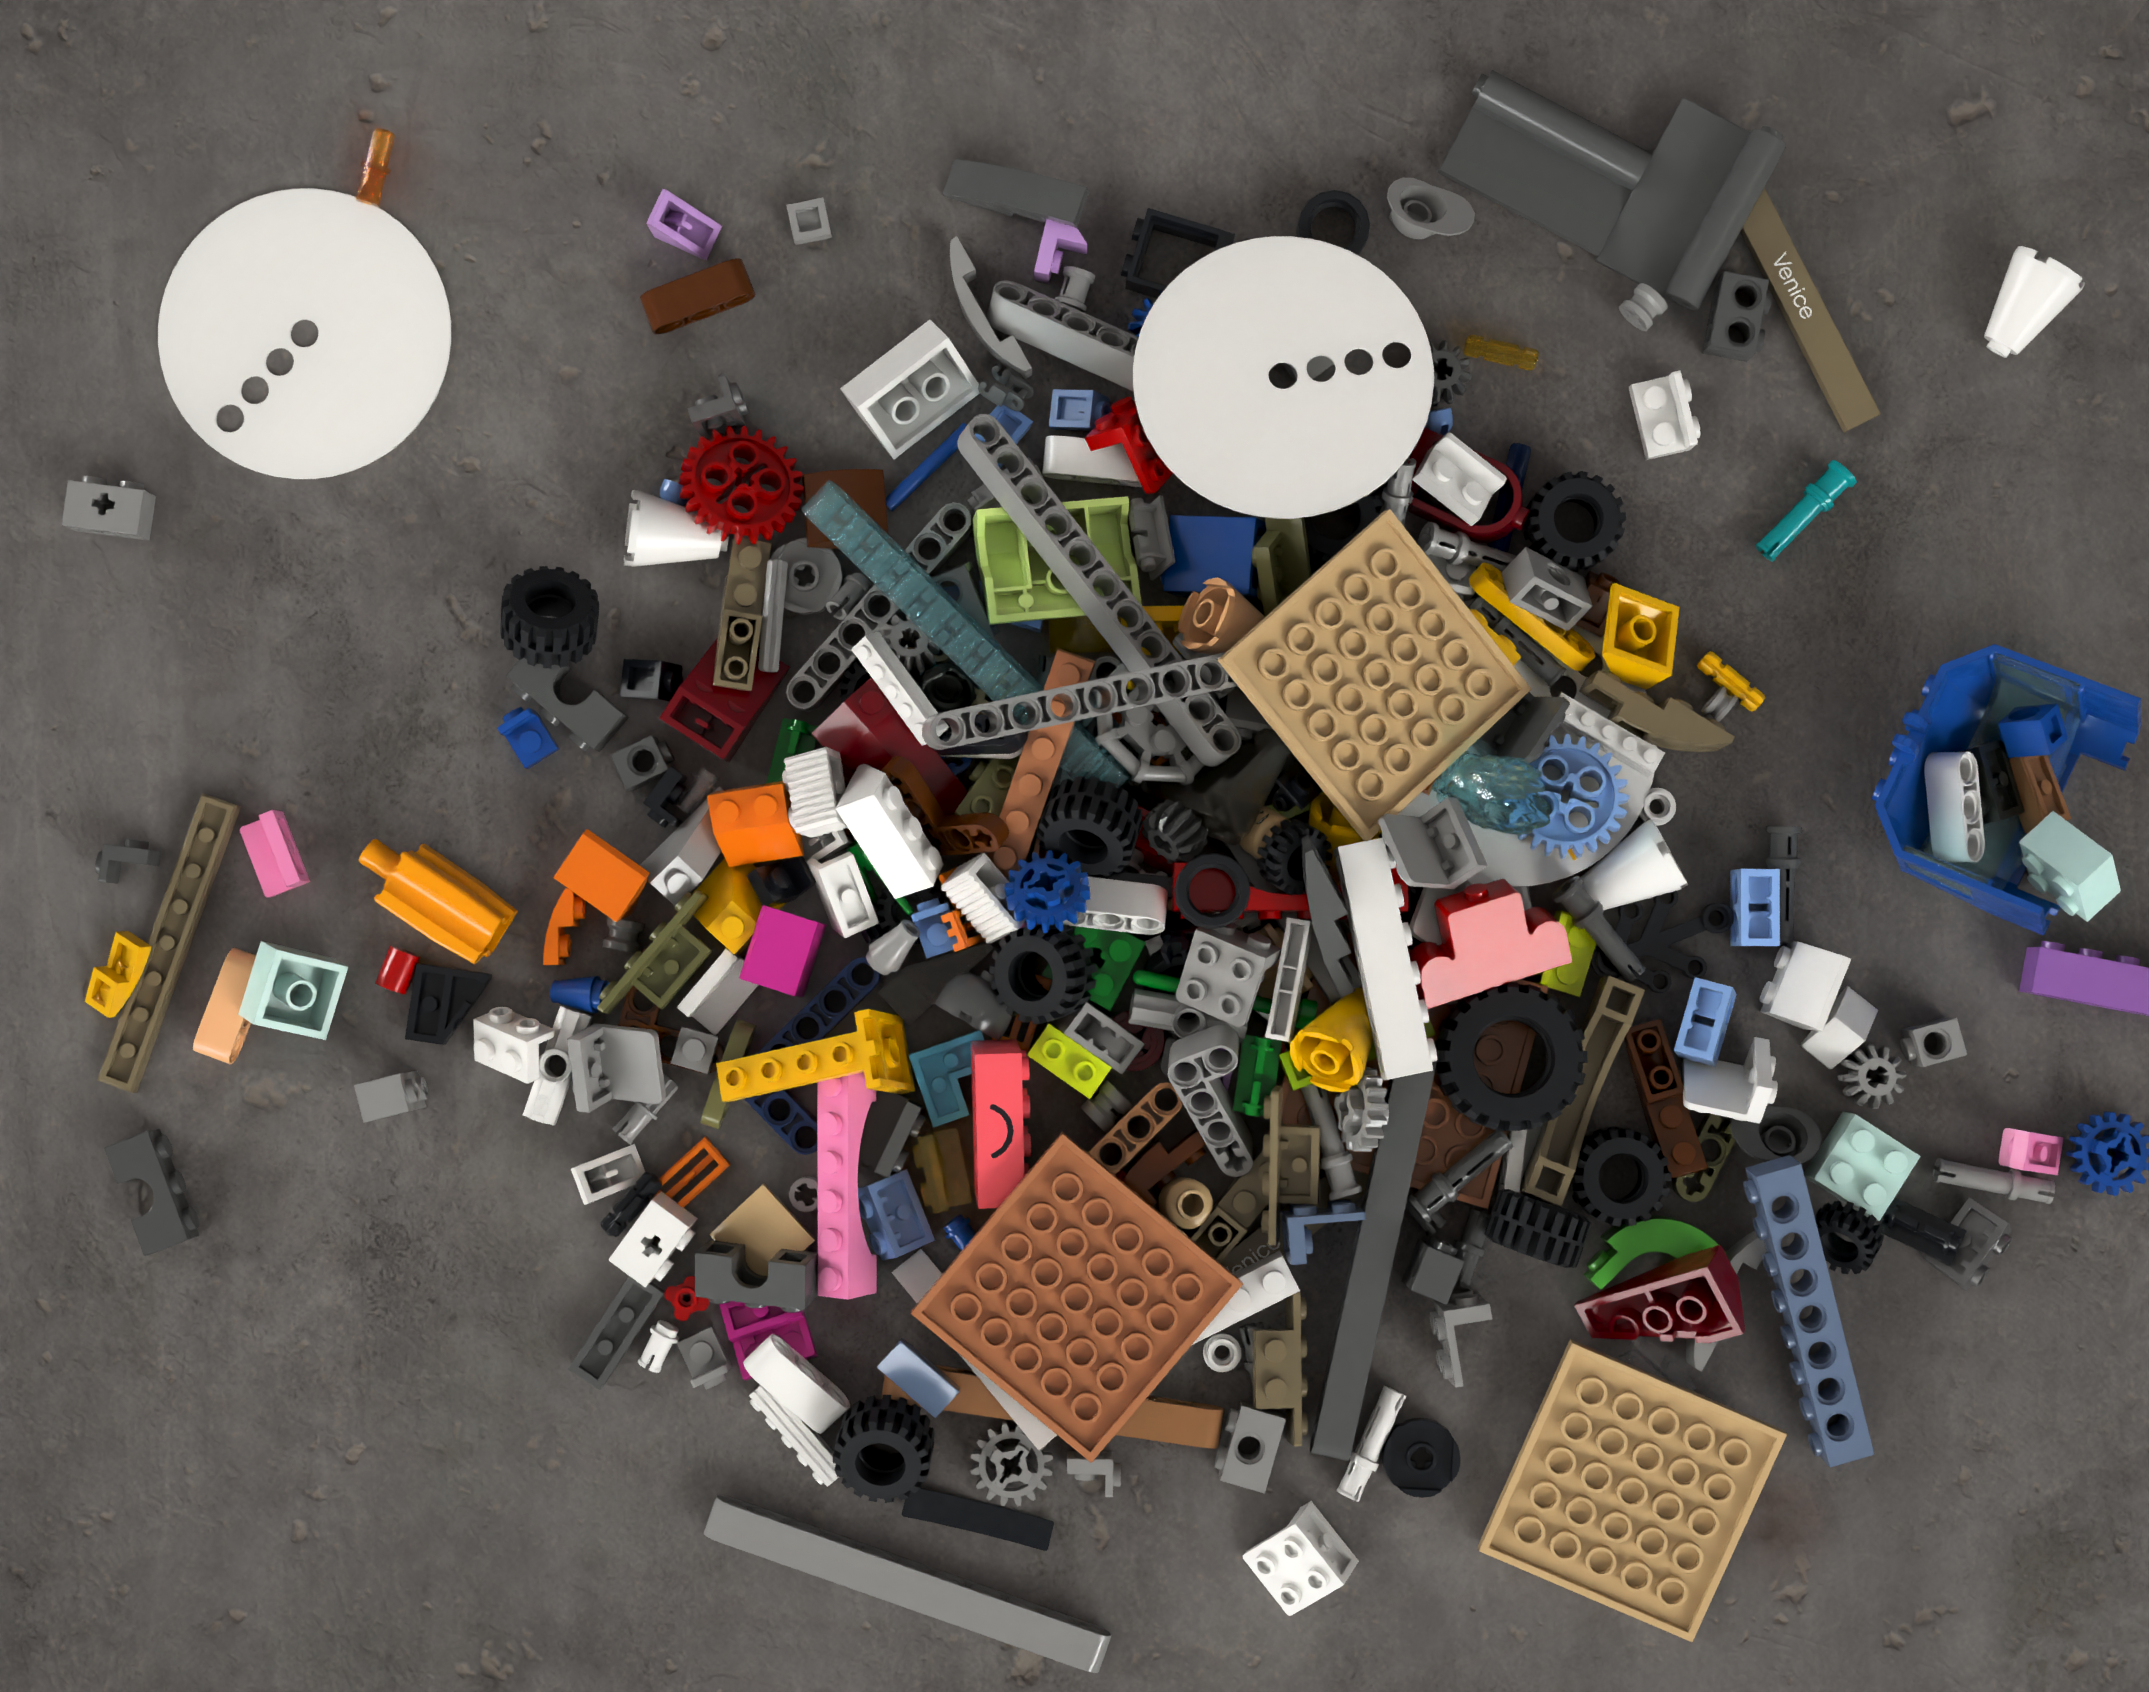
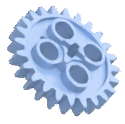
M1569 734L1565 735L1562 744H1558L1555 737L1550 735L1547 747H1545L1538 759L1529 764L1511 763L1510 768L1517 775L1506 774L1504 779L1506 784L1513 787L1502 792L1503 798L1512 800V802L1504 806L1503 812L1515 813V816L1508 824L1509 827L1521 825L1523 829L1518 839L1522 840L1531 836L1533 838L1530 846L1531 850L1537 848L1540 843L1544 844L1545 856L1547 857L1553 848L1559 849L1561 859L1566 857L1568 849H1573L1576 857L1580 858L1583 854L1584 845L1592 853L1596 852L1598 848L1596 839L1607 844L1611 839L1607 830L1618 832L1621 827L1614 818H1624L1627 814V811L1618 805L1627 803L1629 800V795L1619 793V790L1626 787L1628 782L1625 779L1615 778L1621 771L1622 766L1609 767L1608 763L1613 754L1610 752L1600 757L1597 754L1600 747L1598 742L1590 749L1585 748L1586 739L1584 736L1575 745L1571 743ZM1548 765L1556 766L1561 771L1562 778L1555 781L1549 780L1543 775L1542 768ZM1585 776L1592 777L1598 782L1599 789L1594 792H1588L1581 787L1579 779ZM1534 784L1539 785L1541 788H1543V789L1546 790V791H1543V790H1540V791L1533 790V789H1532V785H1534ZM1563 789L1570 791L1568 803L1560 801V794ZM1535 801H1544L1550 806L1551 813L1544 817L1538 816L1532 811L1531 804ZM1585 802H1595L1598 804V808H1592ZM1573 812H1580L1586 816L1588 825L1583 828H1577L1569 822L1568 815Z

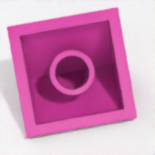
M762 905L739 979L792 996L804 997L827 924Z

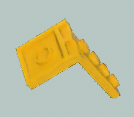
M871 1009L854 1012L857 1026L856 1032L716 1063L721 1099L723 1102L736 1101L864 1072L867 1089L896 1094L914 1092L915 1088L903 1017Z

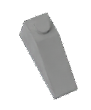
M719 786L714 792L721 791L723 789ZM706 799L640 864L641 867L650 872L647 879L649 883L674 906L687 892H691L704 879L721 853V849L713 834L708 800Z

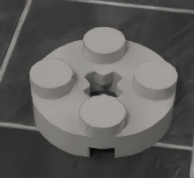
M806 538L796 539V541L782 545L770 558L785 560L788 563L784 609L799 615L822 613L826 609L828 600L843 585L842 565L832 549L807 547ZM806 566L811 567V574L815 577L814 582L807 583L805 587L799 586V579L795 577L796 571H804Z

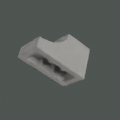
M1089 1002L1081 1004L1082 1008L1077 1012L1052 1021L1065 1035L1120 1074L1125 1072L1144 1046L1141 1040Z

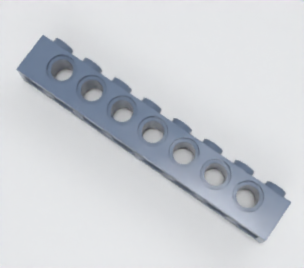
M1788 1155L1746 1167L1748 1180L1743 1183L1744 1190L1750 1204L1754 1203L1757 1217L1753 1218L1754 1229L1759 1240H1764L1767 1253L1762 1254V1260L1768 1276H1773L1776 1289L1771 1291V1296L1777 1312H1782L1785 1325L1780 1327L1784 1344L1787 1349L1792 1350L1794 1361L1789 1364L1790 1371L1795 1383L1800 1385L1803 1397L1799 1398V1406L1804 1419L1810 1421L1812 1433L1808 1434L1810 1448L1814 1456H1820L1829 1467L1872 1456L1874 1451L1802 1165L1792 1156ZM1780 1196H1785L1783 1207L1777 1211H1772L1773 1201ZM1793 1232L1795 1234L1793 1242L1789 1246L1781 1247L1782 1238L1786 1234ZM1804 1269L1803 1277L1796 1283H1790L1791 1275L1796 1270ZM1813 1305L1812 1313L1805 1319H1799L1802 1309ZM1816 1342H1822L1821 1349L1816 1354L1809 1355L1810 1347ZM1826 1378H1831L1829 1386L1824 1390L1818 1391L1819 1383ZM1840 1414L1836 1424L1827 1426L1831 1416Z

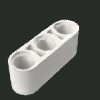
M1057 435L1046 437L1042 469L1043 476L1061 480L1142 487L1122 443L1090 451L1085 438Z
M1932 752L1926 759L1924 773L1933 855L1939 862H1978L1984 854L1985 839L1976 758L1971 752Z
M1088 877L1090 899L1086 900L1087 911L1085 913L1077 912V923L1075 924L1068 920L1063 921L1064 925L1145 935L1159 934L1165 929L1168 892L1165 888L1154 884Z
M771 1334L743 1361L745 1369L756 1382L819 1434L824 1433L850 1408L848 1398L833 1382L775 1334Z

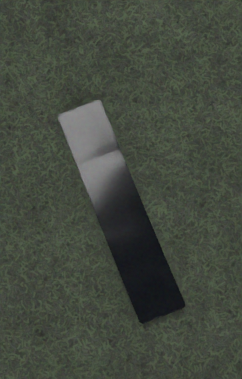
M921 1488L916 1493L910 1491L909 1497L905 1499L902 1510L903 1517L972 1531L1043 1551L1048 1550L1054 1522L1047 1519Z

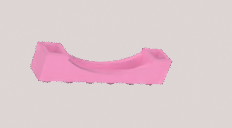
M864 1072L817 1082L818 1296L849 1300L877 1293V1255L871 1254L861 1223L858 1200V1162L861 1138L870 1105L876 1101V1090L867 1089Z

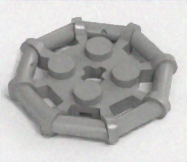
M1179 654L1182 657V659L1186 661V658L1183 655ZM1122 662L1108 677L1129 673L1130 671ZM1165 678L1166 683L1174 689L1175 685L1173 682ZM1134 683L1135 688L1127 696L1135 701L1138 697L1139 689ZM1094 689L1092 693L1096 697V709H1098L1102 703V696L1097 689ZM1214 691L1209 692L1220 706L1219 700L1222 698H1219ZM1155 704L1119 711V714L1121 713L1122 722L1119 724V728L1113 729L1112 713L1097 716L1098 736L1095 738L1097 745L1103 746L1132 775V780L1137 783H1141L1142 780L1180 782L1185 786L1194 781V776L1204 766L1195 755L1188 761L1184 759L1181 751L1187 745L1166 717L1164 719L1166 726L1163 724L1155 726L1151 722L1154 718L1151 711L1162 713ZM1189 708L1190 714L1199 720L1197 713ZM1121 738H1124L1139 754L1138 758L1119 741ZM1213 739L1214 745L1219 750H1222L1221 744L1216 739ZM1154 756H1164L1162 759H1169L1170 766L1150 765V759Z

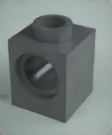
M653 735L611 754L626 789L630 791H635L662 778L671 766L670 763L675 761L665 740L659 742L658 738ZM643 752H651L655 758L654 766L647 772H641L637 767V758Z

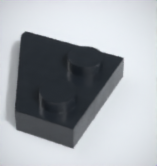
M416 964L405 1039L441 1045L447 1044L491 981L492 974Z

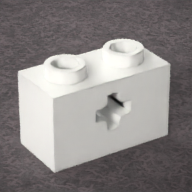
M660 1192L647 1205L611 1255L609 1261L644 1287L654 1278L660 1282L674 1264L669 1260L670 1256L676 1248L682 1252L696 1234L691 1230V1227L698 1218L679 1206L663 1192ZM655 1235L661 1239L658 1247L652 1245Z

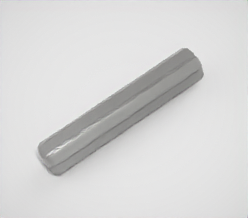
M769 559L767 562L758 668L762 672L774 673L779 670L788 568L787 561L780 559Z

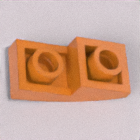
M565 888L558 899L548 924L544 944L543 965H565V957H570L571 937L569 934H565V927H580V919H585L586 901L568 888Z

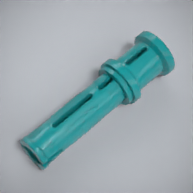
M1831 460L1827 464L1828 470L1814 484L1809 483L1805 487L1803 492L1805 496L1755 545L1759 552L1764 551L1761 554L1762 556L1773 562L1821 511H1830L1834 507L1833 501L1847 487L1852 488L1857 483L1853 474L1845 466L1836 460Z

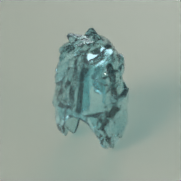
M1465 751L1435 779L1432 786L1433 791L1437 792L1439 803L1447 797L1458 798L1467 820L1484 829L1488 828L1502 833L1523 835L1532 833L1533 829L1544 827L1550 823V816L1546 812L1550 809V806L1537 793L1543 792L1545 789L1543 783L1538 779L1543 774L1540 770L1528 764L1523 758L1494 755L1481 756Z

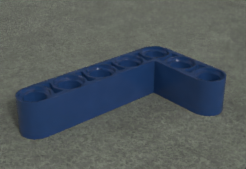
M866 957L854 959L757 1054L772 1051L777 1044H784L790 1047L824 1039L878 986L882 974L873 969L874 977L871 983L865 986L858 984L853 975L855 968L862 963L869 966L870 964ZM833 990L841 991L846 997V1006L840 1012H833L826 1003L828 994ZM805 1017L815 1019L819 1026L818 1034L812 1039L805 1038L799 1031L800 1022ZM789 1089L744 1099L794 1151L807 1155L818 1150L817 1142L814 1146L807 1147L798 1140V1131L802 1126H810L817 1133V1118ZM777 1098L786 1100L790 1105V1115L786 1119H778L772 1114L771 1105Z

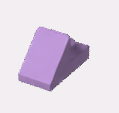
M1046 219L1034 269L1035 281L1049 284L1051 274H1059L1063 251L1057 250L1058 248L1087 254V243L1077 228Z

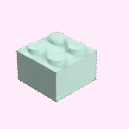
M2054 811L2019 841L2023 854L2022 862L2027 867L2029 874L2027 877L2029 883L2039 892L2045 893L2047 891L2057 898V904L2071 916L2076 913L2088 922L2121 891L2113 855Z
M261 941L238 1015L254 1025L326 1040L348 966L332 957Z
M1842 1112L1805 1170L1804 1177L1845 1204L1847 1201L1854 1203L1853 1209L1858 1211L1860 1206L1865 1208L1866 1212L1864 1215L1866 1217L1873 1214L1877 1221H1880L1921 1156L1858 1115Z

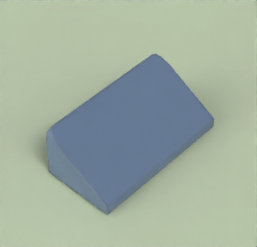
M903 1337L877 1366L881 1372L934 1418L956 1397L961 1389Z

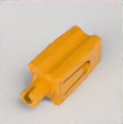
M373 839L359 857V862L363 866L386 880L381 894H376L374 897L376 903L432 941L473 964H476L483 956L488 957L493 953L518 913V910L483 882L426 844H421L417 852L411 850L398 854L380 840Z

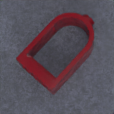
M1424 428L1408 460V464L1410 459L1414 458L1416 460L1413 477L1427 451L1443 437L1442 435ZM1475 450L1473 451L1506 476L1505 484L1510 488L1514 496L1509 512L1504 518L1494 524L1470 526L1465 521L1416 499L1421 486L1412 480L1411 490L1414 494L1412 503H1408L1407 511L1429 522L1437 523L1440 527L1453 533L1456 531L1464 532L1474 542H1493L1505 537L1514 528L1521 530L1530 513V509L1523 506L1521 486L1514 472L1505 464Z

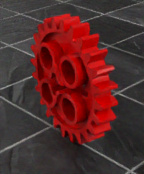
M727 426L723 437L714 429L712 430L710 441L701 436L697 444L698 448L691 446L687 455L689 459H684L681 470L683 472L680 474L678 484L684 487L681 489L680 498L690 499L687 502L685 511L698 512L694 521L696 525L704 521L709 523L706 532L708 535L716 529L721 530L720 537L723 542L729 534L734 535L737 545H740L743 536H748L750 542L756 544L759 533L767 541L771 540L773 529L782 533L786 526L785 522H793L796 514L794 511L799 510L802 502L799 497L803 493L804 486L798 483H800L803 474L800 471H792L795 468L797 459L784 458L788 447L783 446L776 449L774 447L775 436H772L766 442L761 440L762 430L760 429L756 431L754 436H748L747 427L743 426L740 435H735L731 426ZM735 458H744L750 464H741ZM761 466L766 467V468H764V469H762V470H760L759 472H756V473L754 474L755 470H757L759 467H761ZM707 479H717L722 485H712ZM761 485H770L776 491H766L761 487ZM725 497H726V498L728 497V499H727L725 502H723L722 504H718V503H717V502L723 500ZM733 506H742L746 508L748 512L740 513L733 508Z

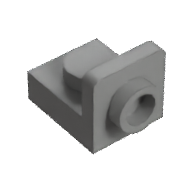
M714 1325L677 1342L678 1348L691 1373L692 1379L690 1382L693 1388L703 1384L705 1390L726 1380L724 1374L732 1368V1364Z
M1067 1451V1474H1074L1076 1480L1082 1481L1096 1480L1098 1475H1105V1497H1113V1487H1121V1463H1113V1452L1101 1451L1095 1460L1090 1463L1077 1451Z

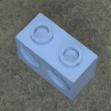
M1780 869L1730 870V909L1734 915V921L1730 928V946H1780Z
M1697 977L1694 978L1674 1052L1678 1057L1716 1067L1737 995L1733 987Z

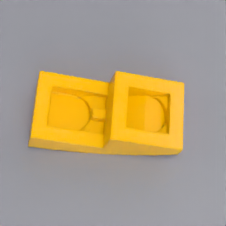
M116 931L107 966L93 968L85 1002L107 1018L115 1017L137 985L152 946L129 931Z

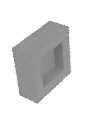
M823 197L786 205L795 245L832 238Z
M682 1026L671 1064L709 1074L720 1037Z

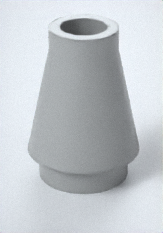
M902 920L898 926L872 942L866 954V959L870 966L883 975H889L891 972L898 971L915 940L920 936L919 929L911 921Z

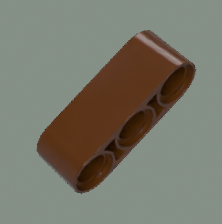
M736 258L653 288L640 296V300L653 334H664L747 303L756 294L743 260Z

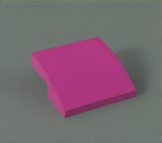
M734 1301L719 1304L728 1338L733 1343L741 1375L745 1381L753 1378L745 1369L743 1361L771 1334L782 1338L806 1360L818 1356L804 1310L790 1313L776 1306L750 1308L745 1306L743 1302Z

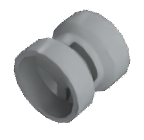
M1106 1080L1099 1087V1094L1094 1099H1087L1080 1107L1105 1133H1108L1115 1126V1120L1118 1116L1126 1115L1134 1106L1112 1083Z

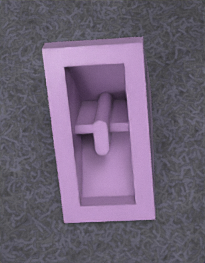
M662 189L646 223L655 238L704 260H707L722 228L720 224L665 189Z

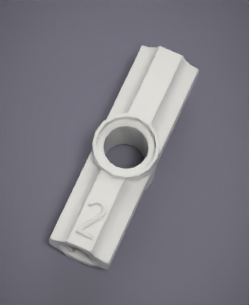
M560 1006L553 1025L554 1037L548 1040L545 1051L539 1058V1079L533 1083L523 1116L541 1123L556 1125L572 1079L567 1039L589 1027L593 1016L576 1009ZM555 1055H560L566 1061V1071L561 1076H556L550 1070V1060Z

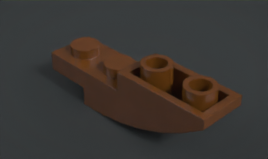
M1661 1019L1630 1027L1624 1038L1627 1053L1652 1140L1661 1148V1155L1666 1156L1669 1165L1665 1166L1666 1171L1671 1172V1179L1707 1169L1708 1166L1689 1110L1683 1105L1684 1086Z
M1197 1128L1168 1151L1157 1140L1135 1160L1120 1180L1153 1206L1157 1203V1200L1149 1189L1155 1185L1159 1190L1168 1184L1176 1176L1173 1170L1184 1161L1188 1166L1197 1161L1206 1153L1203 1148L1206 1143Z

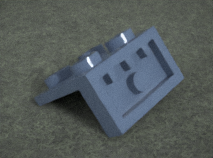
M1348 1199L1328 1201V1208H1317L1313 1204H1290V1210L1281 1211L1284 1257L1291 1265L1307 1264L1306 1254L1313 1253L1311 1230H1307V1226L1304 1227L1305 1224L1366 1220L1365 1211L1355 1206V1203H1351V1200Z

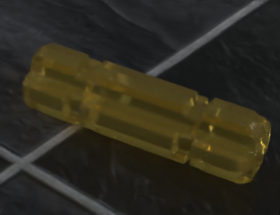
M1473 334L1466 338L1464 345V355L1477 359L1479 356H1483V360L1512 367L1514 364H1518V368L1529 371L1534 370L1536 367L1539 352L1537 349L1529 347L1518 349L1519 345L1489 338V341H1484V337Z

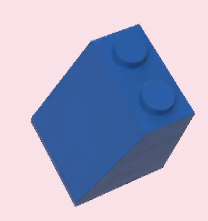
M1170 515L1169 531L1174 549L1175 563L1161 574L1163 591L1177 597L1189 598L1193 591L1200 594L1207 587L1203 582L1218 577L1229 582L1251 604L1262 605L1257 598L1259 578L1257 568H1254L1252 564V549L1267 531L1264 521L1256 517Z

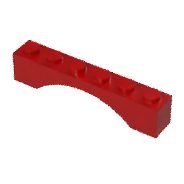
M1174 863L1172 865V912H1180L1176 905L1174 888L1177 876L1187 863ZM1208 868L1203 869L1193 877L1189 887V895L1193 905L1201 912L1221 913L1227 910L1233 903L1235 886L1231 877L1223 870ZM1393 868L1391 869L1394 884H1400L1404 897V907H1399L1400 914L1408 912V885L1400 878L1397 869ZM1339 884L1337 887L1342 894L1341 885ZM1250 887L1251 893L1248 905L1243 912L1258 913V919L1281 920L1282 913H1297V919L1311 920L1306 894L1270 893ZM1243 913L1238 919H1243ZM1347 915L1338 920H1348Z

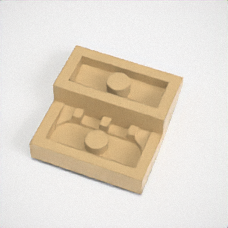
M765 1183L709 1234L714 1241L745 1244L747 1265L753 1272L762 1276H768V1261L781 1249L804 1251L816 1240Z

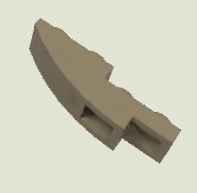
M735 537L732 539L717 638L713 676L714 686L752 691L762 622L761 612L765 592L767 562L770 557L771 543L757 541L756 544H752L749 539L742 538L740 545H737Z
M1596 671L1585 679L1579 690L1582 694L1611 711L1607 717L1608 720L1657 747L1687 752H1712L1731 744L1735 736L1725 731V727L1720 722L1710 718L1705 719L1694 712L1693 707L1689 703L1670 697L1662 703L1655 705L1654 700L1649 695L1639 691L1634 692L1624 686L1618 676L1610 672Z
M1263 1149L1253 1159L1251 1170L1247 1174L1234 1179L1213 1205V1210L1207 1220L1201 1226L1196 1227L1189 1235L1193 1241L1220 1263L1244 1236L1247 1228L1269 1203V1196L1262 1194L1263 1173L1269 1172L1270 1157H1263Z

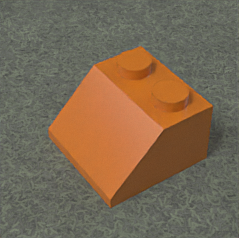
M783 781L721 790L707 795L713 834L728 867L804 855L801 834L796 833L789 822L788 809L791 807L792 802L789 799L790 793L786 790Z

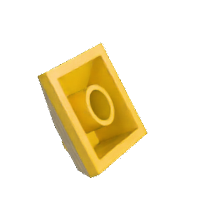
M1617 583L1612 584L1610 587L1602 655L1611 673L1618 676L1623 682L1645 690L1672 676L1680 607Z
M724 858L696 889L704 892L708 899L694 914V917L734 955H740L751 942L762 907L746 876L757 867L753 864L728 867ZM787 903L772 906V908L781 910Z

